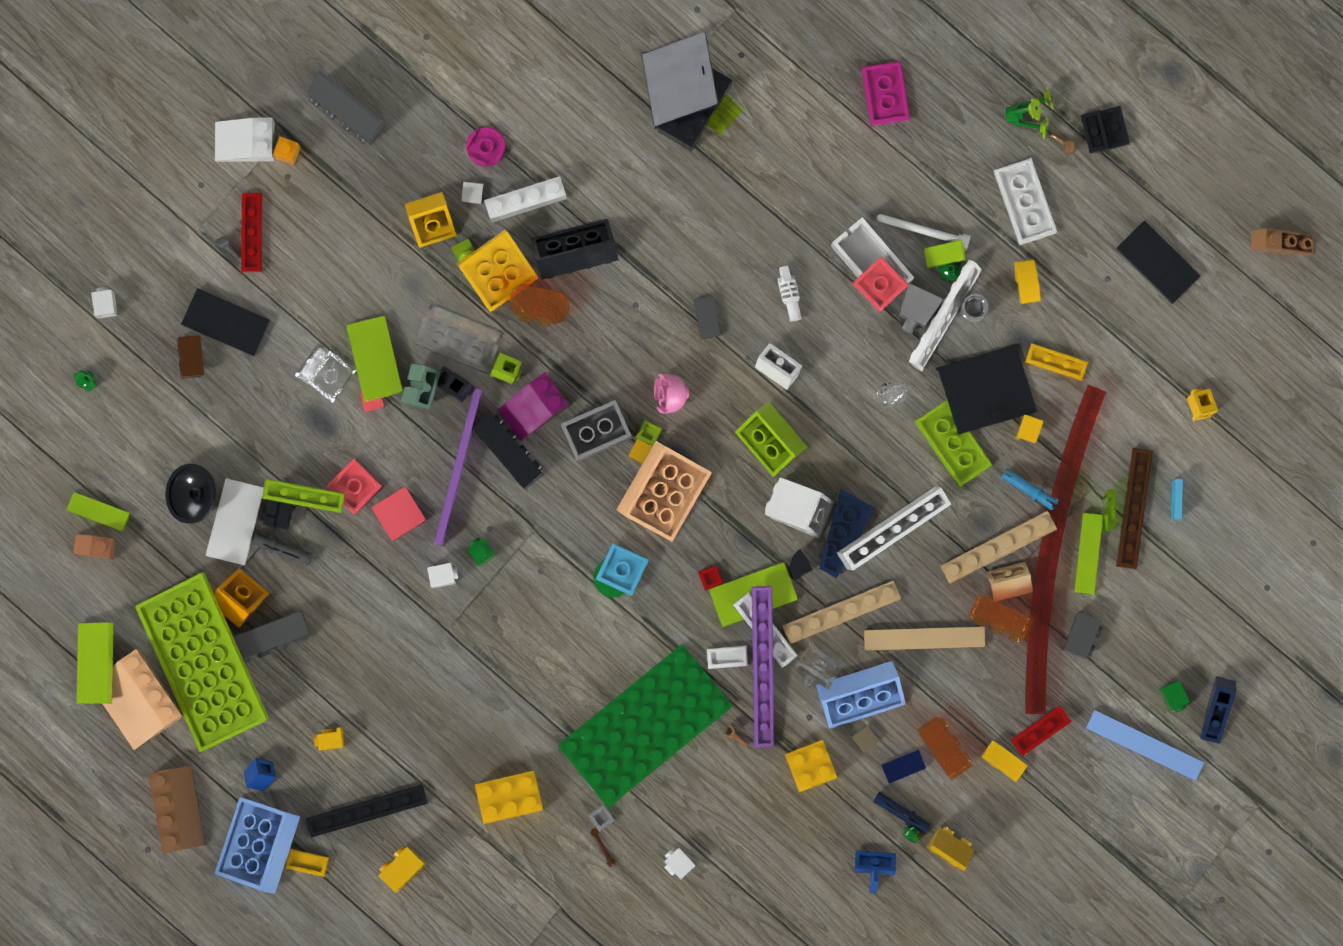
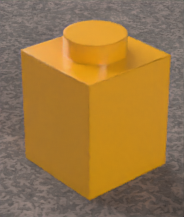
M279 136L273 156L276 160L294 166L301 147L299 143Z

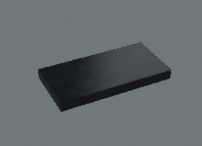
M1145 220L1116 248L1171 304L1201 277Z
M197 288L181 325L251 356H255L270 320Z

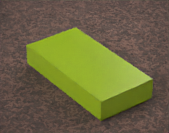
M963 240L924 248L926 264L929 269L966 260Z

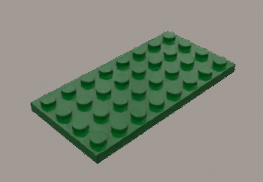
M681 644L557 746L607 808H609L727 712L733 705L684 645Z

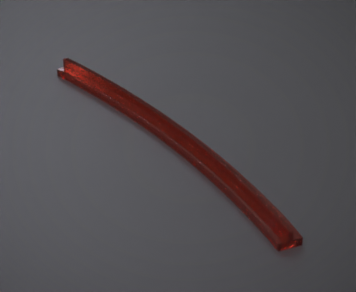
M1089 384L1085 389L1075 415L1051 496L1057 498L1058 502L1055 505L1049 501L1055 508L1053 510L1048 508L1047 510L1057 530L1042 537L1040 542L1028 626L1025 714H1046L1048 638L1059 554L1080 466L1097 415L1106 395V391Z

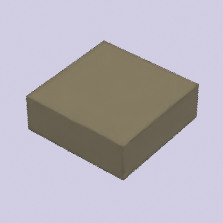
M868 725L851 737L863 753L880 741Z

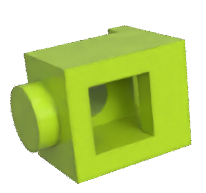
M499 353L489 376L492 378L494 376L512 384L514 380L518 381L522 369L519 368L522 362Z

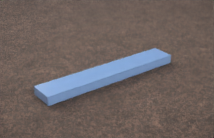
M1096 710L1093 711L1086 726V729L1196 781L1204 762Z

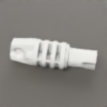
M788 266L780 267L781 278L777 280L782 301L787 306L790 322L801 320L802 316L798 305L800 297L795 276L790 275Z

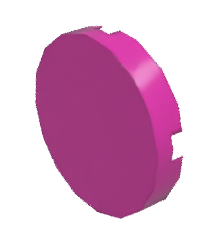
M490 127L476 129L470 134L466 143L467 154L471 161L483 167L499 163L504 157L506 150L505 140L501 133Z

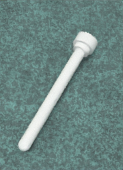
M883 214L877 216L879 222L948 242L963 240L964 248L967 251L971 235L963 233V235L959 234L957 236Z

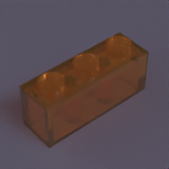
M978 594L969 614L970 617L974 618L973 623L982 627L985 624L992 626L991 631L1000 635L1003 632L1010 634L1009 639L1018 643L1021 640L1027 642L1036 622V619Z
M937 716L916 731L948 778L953 780L972 767L970 765L972 760L966 751L962 753L958 747L960 742L957 737L949 734L947 731L949 726L943 718L939 719Z

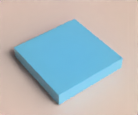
M612 543L596 580L633 596L649 559Z

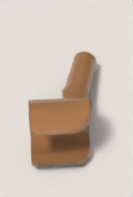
M1052 133L1051 137L1065 145L1063 152L1073 155L1075 150L1074 142L1066 141Z
M727 725L732 729V734L726 735L723 732L724 736L733 738L744 747H747L749 743L736 734L732 726Z

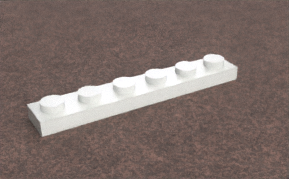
M968 260L967 264L963 266L960 276L951 286L950 293L942 301L937 315L932 318L931 325L926 333L922 335L921 342L916 350L912 352L909 362L916 369L923 371L981 273L982 269L976 262Z

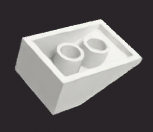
M246 118L215 122V162L275 161L273 156L275 150V121L273 118Z

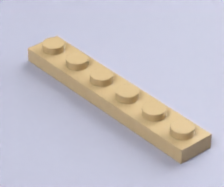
M1046 511L940 567L949 584H952L1057 530L1049 512Z
M893 580L785 624L782 627L790 645L901 600V597Z

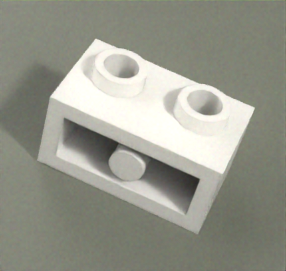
M769 343L758 357L755 368L788 390L798 377L802 365Z

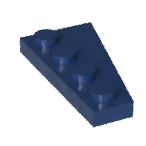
M842 489L839 492L819 567L820 570L836 579L844 566L837 552L861 536L876 509Z

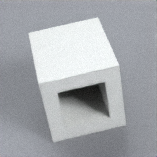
M108 287L97 288V292H91L94 316L96 318L118 316L115 294L112 290H109Z
M451 563L427 568L431 588L456 584L455 579H458L457 568L452 567Z

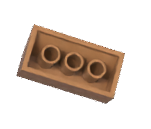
M186 766L148 773L162 853L206 845L192 767Z

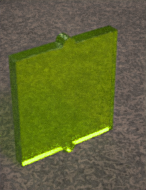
M725 95L707 127L710 126L716 133L721 135L743 109L733 101L732 97L729 98Z

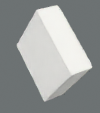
M463 182L461 202L481 205L484 185Z

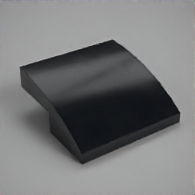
M1121 106L1081 115L1090 154L1131 145Z

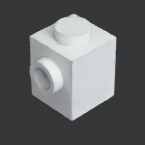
M673 847L664 855L667 858L664 861L667 864L664 868L672 876L676 874L680 879L696 866L680 848L675 850Z

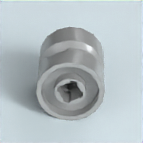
M974 293L967 296L961 305L960 312L962 317L970 323L981 321L988 311V301L980 294Z

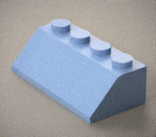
M893 661L816 685L829 729L906 705L899 675Z

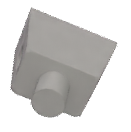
M909 283L899 313V317L905 319L902 330L913 334L916 325L924 328L941 305L943 299Z

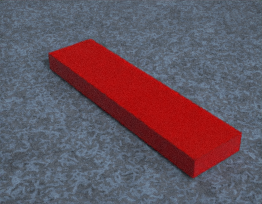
M242 193L241 272H262V193Z

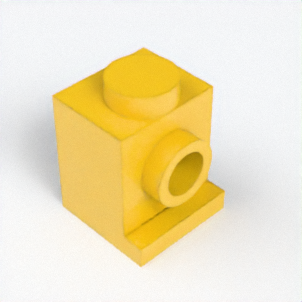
M1195 389L1187 397L1193 414V421L1210 418L1218 411L1210 389Z
M341 727L336 728L337 732H334L333 729L321 730L322 734L314 735L315 747H318L319 751L345 748L343 729Z

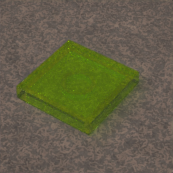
M1106 490L1103 493V533H1111L1116 529V491Z

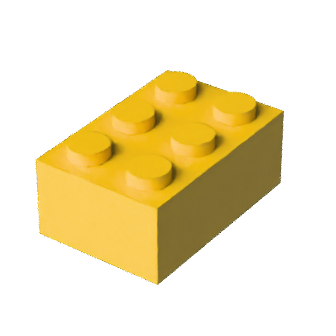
M535 771L475 784L483 824L544 810Z

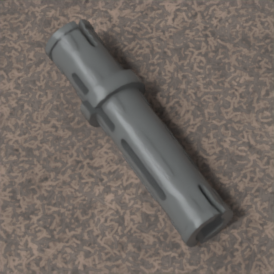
M259 533L255 534L252 545L264 548L271 554L274 552L307 566L310 564L313 556L312 553L279 542L277 538L271 539Z

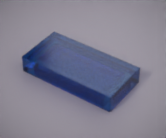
M919 750L881 765L889 784L926 769Z

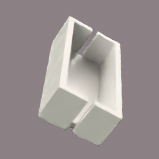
M863 217L852 225L848 232L845 231L831 244L833 250L857 278L882 256L908 284L914 279L913 275Z

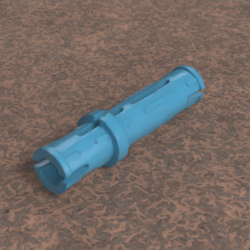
M1009 468L1005 470L1006 474L1011 477L1003 473L1002 480L1032 497L1034 502L1038 501L1050 510L1055 508L1049 501L1057 505V498L1044 492L1042 487H1036Z

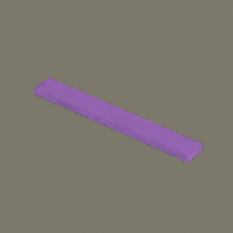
M475 388L471 398L434 541L437 545H444L483 394L481 389Z
M751 586L754 748L775 747L772 586Z

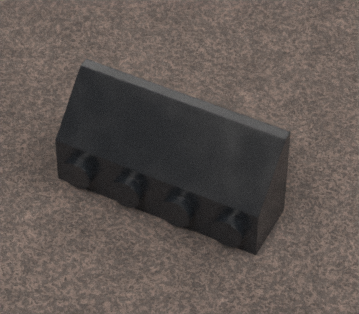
M608 219L531 238L541 280L570 274L582 269H590L602 264H610L619 260Z

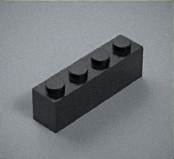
M490 412L473 427V430L520 486L526 490L543 476L541 472L543 468L536 460L531 461L528 457L530 452L523 444L519 446L515 442L517 437L510 429L506 431L503 428V420L497 414L493 416Z

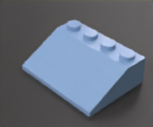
M240 797L214 874L260 891L275 894L300 816Z

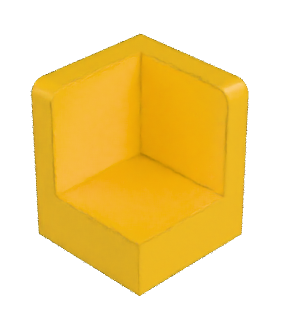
M1024 415L1015 439L1036 443L1044 421Z

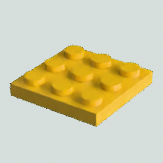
M506 230L457 263V266L490 313L539 278Z

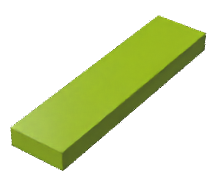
M265 479L261 499L341 513L345 493Z
M1082 513L1074 593L1095 594L1103 515Z

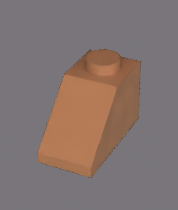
M76 534L73 554L113 560L116 540Z

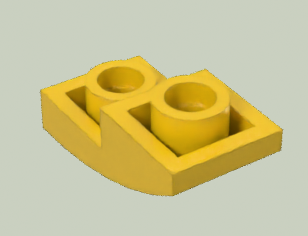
M1034 259L1014 262L1019 302L1025 304L1041 301Z
M995 741L990 743L981 756L991 766L1000 770L1014 782L1018 781L1027 768L1025 763Z

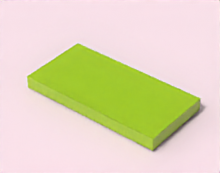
M381 316L346 325L364 402L403 393L386 317Z
M947 400L915 421V424L959 488L993 465L971 432L958 435Z
M784 562L709 589L722 628L744 620L733 604L748 592L752 596L751 586H772V609L798 600Z
M78 623L77 704H112L113 623Z

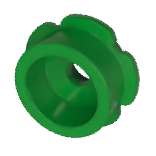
M913 826L904 828L905 831L902 835L915 844L918 839L921 840L919 830Z

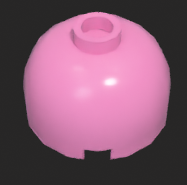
M659 374L660 379H656L654 385L655 401L659 399L660 405L656 406L657 410L662 414L679 411L684 406L686 399L689 398L688 387L685 386L683 380L677 375Z

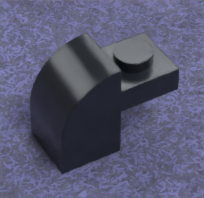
M443 366L440 370L441 373L437 386L457 401L463 403L474 386L457 373Z

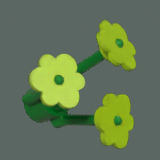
M1046 87L1047 92L1043 93V98H1032L1031 101L1006 107L1007 123L1013 122V126L1040 129V133H1043L1042 137L1045 139L1049 129L1048 117H1046L1045 122H1041V125L1021 122L1020 120L1024 119V113L1029 112L1032 118L1040 120L1042 112L1041 102H1046V105L1050 104L1051 109H1054L1051 100L1053 97L1050 96L1048 87Z

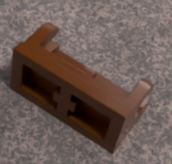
M200 335L178 337L177 346L181 379L204 376Z

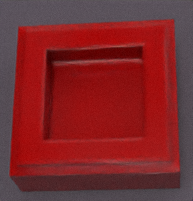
M717 565L698 572L705 591L724 584Z

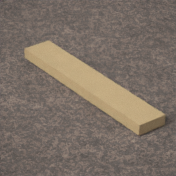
M985 627L864 630V651L985 647Z

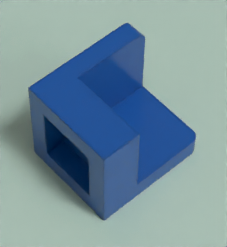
M255 758L244 771L246 788L265 791L276 778L273 761Z

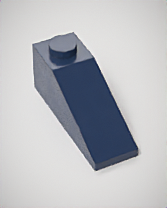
M1216 676L1200 739L1220 744L1236 695V681Z

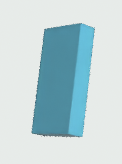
M1183 479L1172 481L1171 519L1175 521L1182 519Z

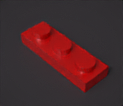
M1059 705L1010 741L1023 757L1072 721Z

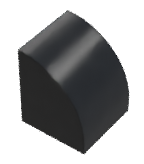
M801 549L794 554L790 563V571L794 580L813 570Z

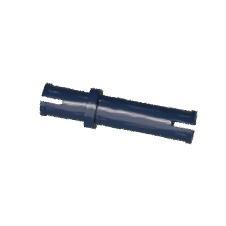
M880 791L873 803H876L904 821L905 825L913 826L924 835L931 823L917 816L915 811H909L883 795ZM885 802H887L888 804H890L891 806L895 807L896 809H898V810L901 811V812L896 811V810L893 809L892 807H890V806H888L887 804H885ZM903 814H906L907 816H909L910 818L914 819L915 821H917V822H919V823L917 824L916 822L912 821L911 819H909L908 817L904 816Z

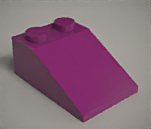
M544 372L500 406L498 411L519 440L522 441L567 409L569 404L546 372Z

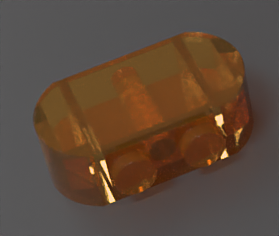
M520 284L509 295L510 309L516 316L520 317V321L531 323L533 319L538 320L540 325L551 327V323L558 324L562 322L569 312V301L560 291Z

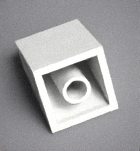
M779 478V481L774 485L771 500L766 504L765 515L820 539L835 502L821 492Z

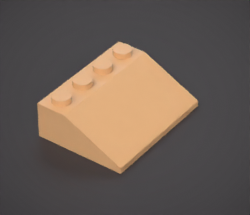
M655 441L619 504L617 511L673 542L712 472Z
M135 649L113 665L112 704L103 705L133 750H136L184 716L140 650Z

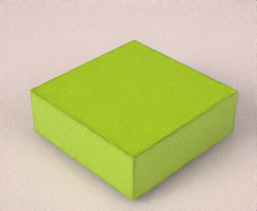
M644 420L636 438L653 446L662 428Z

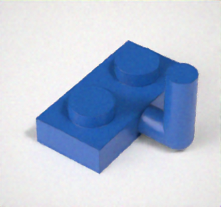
M855 852L854 872L871 873L870 893L875 894L877 892L879 874L895 875L896 853Z

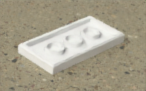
M1032 158L993 171L1019 246L1057 233Z
M225 479L206 556L245 566L262 503L263 487Z

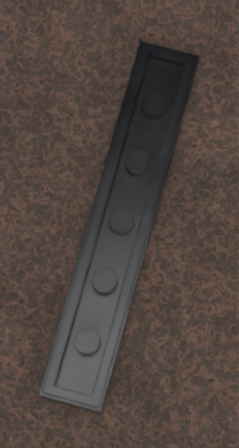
M423 784L308 817L306 821L311 838L422 806L428 804Z

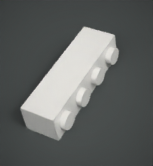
M559 176L484 200L490 221L493 223L565 200L567 197Z

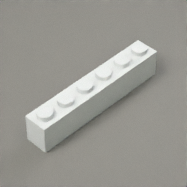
M933 487L838 551L837 554L847 570H855L950 506L951 503L941 487Z

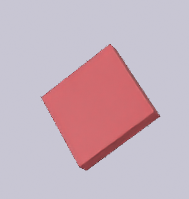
M882 256L852 283L879 313L909 286Z
M354 458L326 487L330 491L345 493L343 504L355 515L383 486Z
M406 487L371 507L392 542L427 521Z

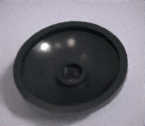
M191 463L184 464L178 467L169 477L165 498L172 516L182 523L194 524L205 519L211 512L216 499V487L212 475L203 466Z

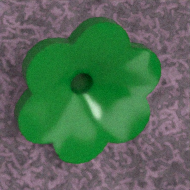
M960 262L938 266L940 279L948 280L950 283L955 282L961 274Z
M79 370L78 373L73 375L76 385L84 388L86 391H91L97 386V383L94 381V374L91 371Z

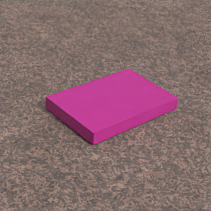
M901 61L861 67L870 125L875 126L910 120Z

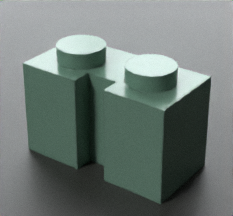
M411 364L407 378L411 380L410 386L404 388L401 402L413 407L430 410L441 371L423 365Z

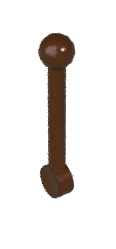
M592 829L591 835L595 837L607 859V865L613 867L615 861L610 858L598 836V830Z

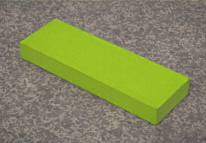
M73 492L66 510L122 532L130 516L129 512Z

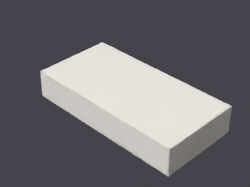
M747 646L707 649L708 669L748 666Z

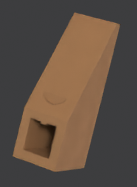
M1269 228L1251 231V251L1314 255V235Z

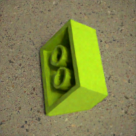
M770 402L759 408L735 431L736 435L773 477L808 448Z

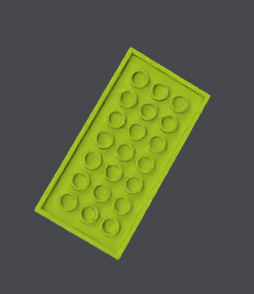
M205 572L135 606L200 753L270 720Z

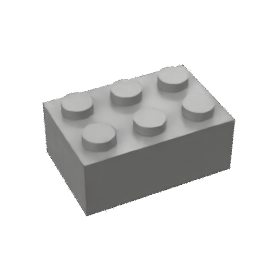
M616 400L561 423L577 463L632 439Z

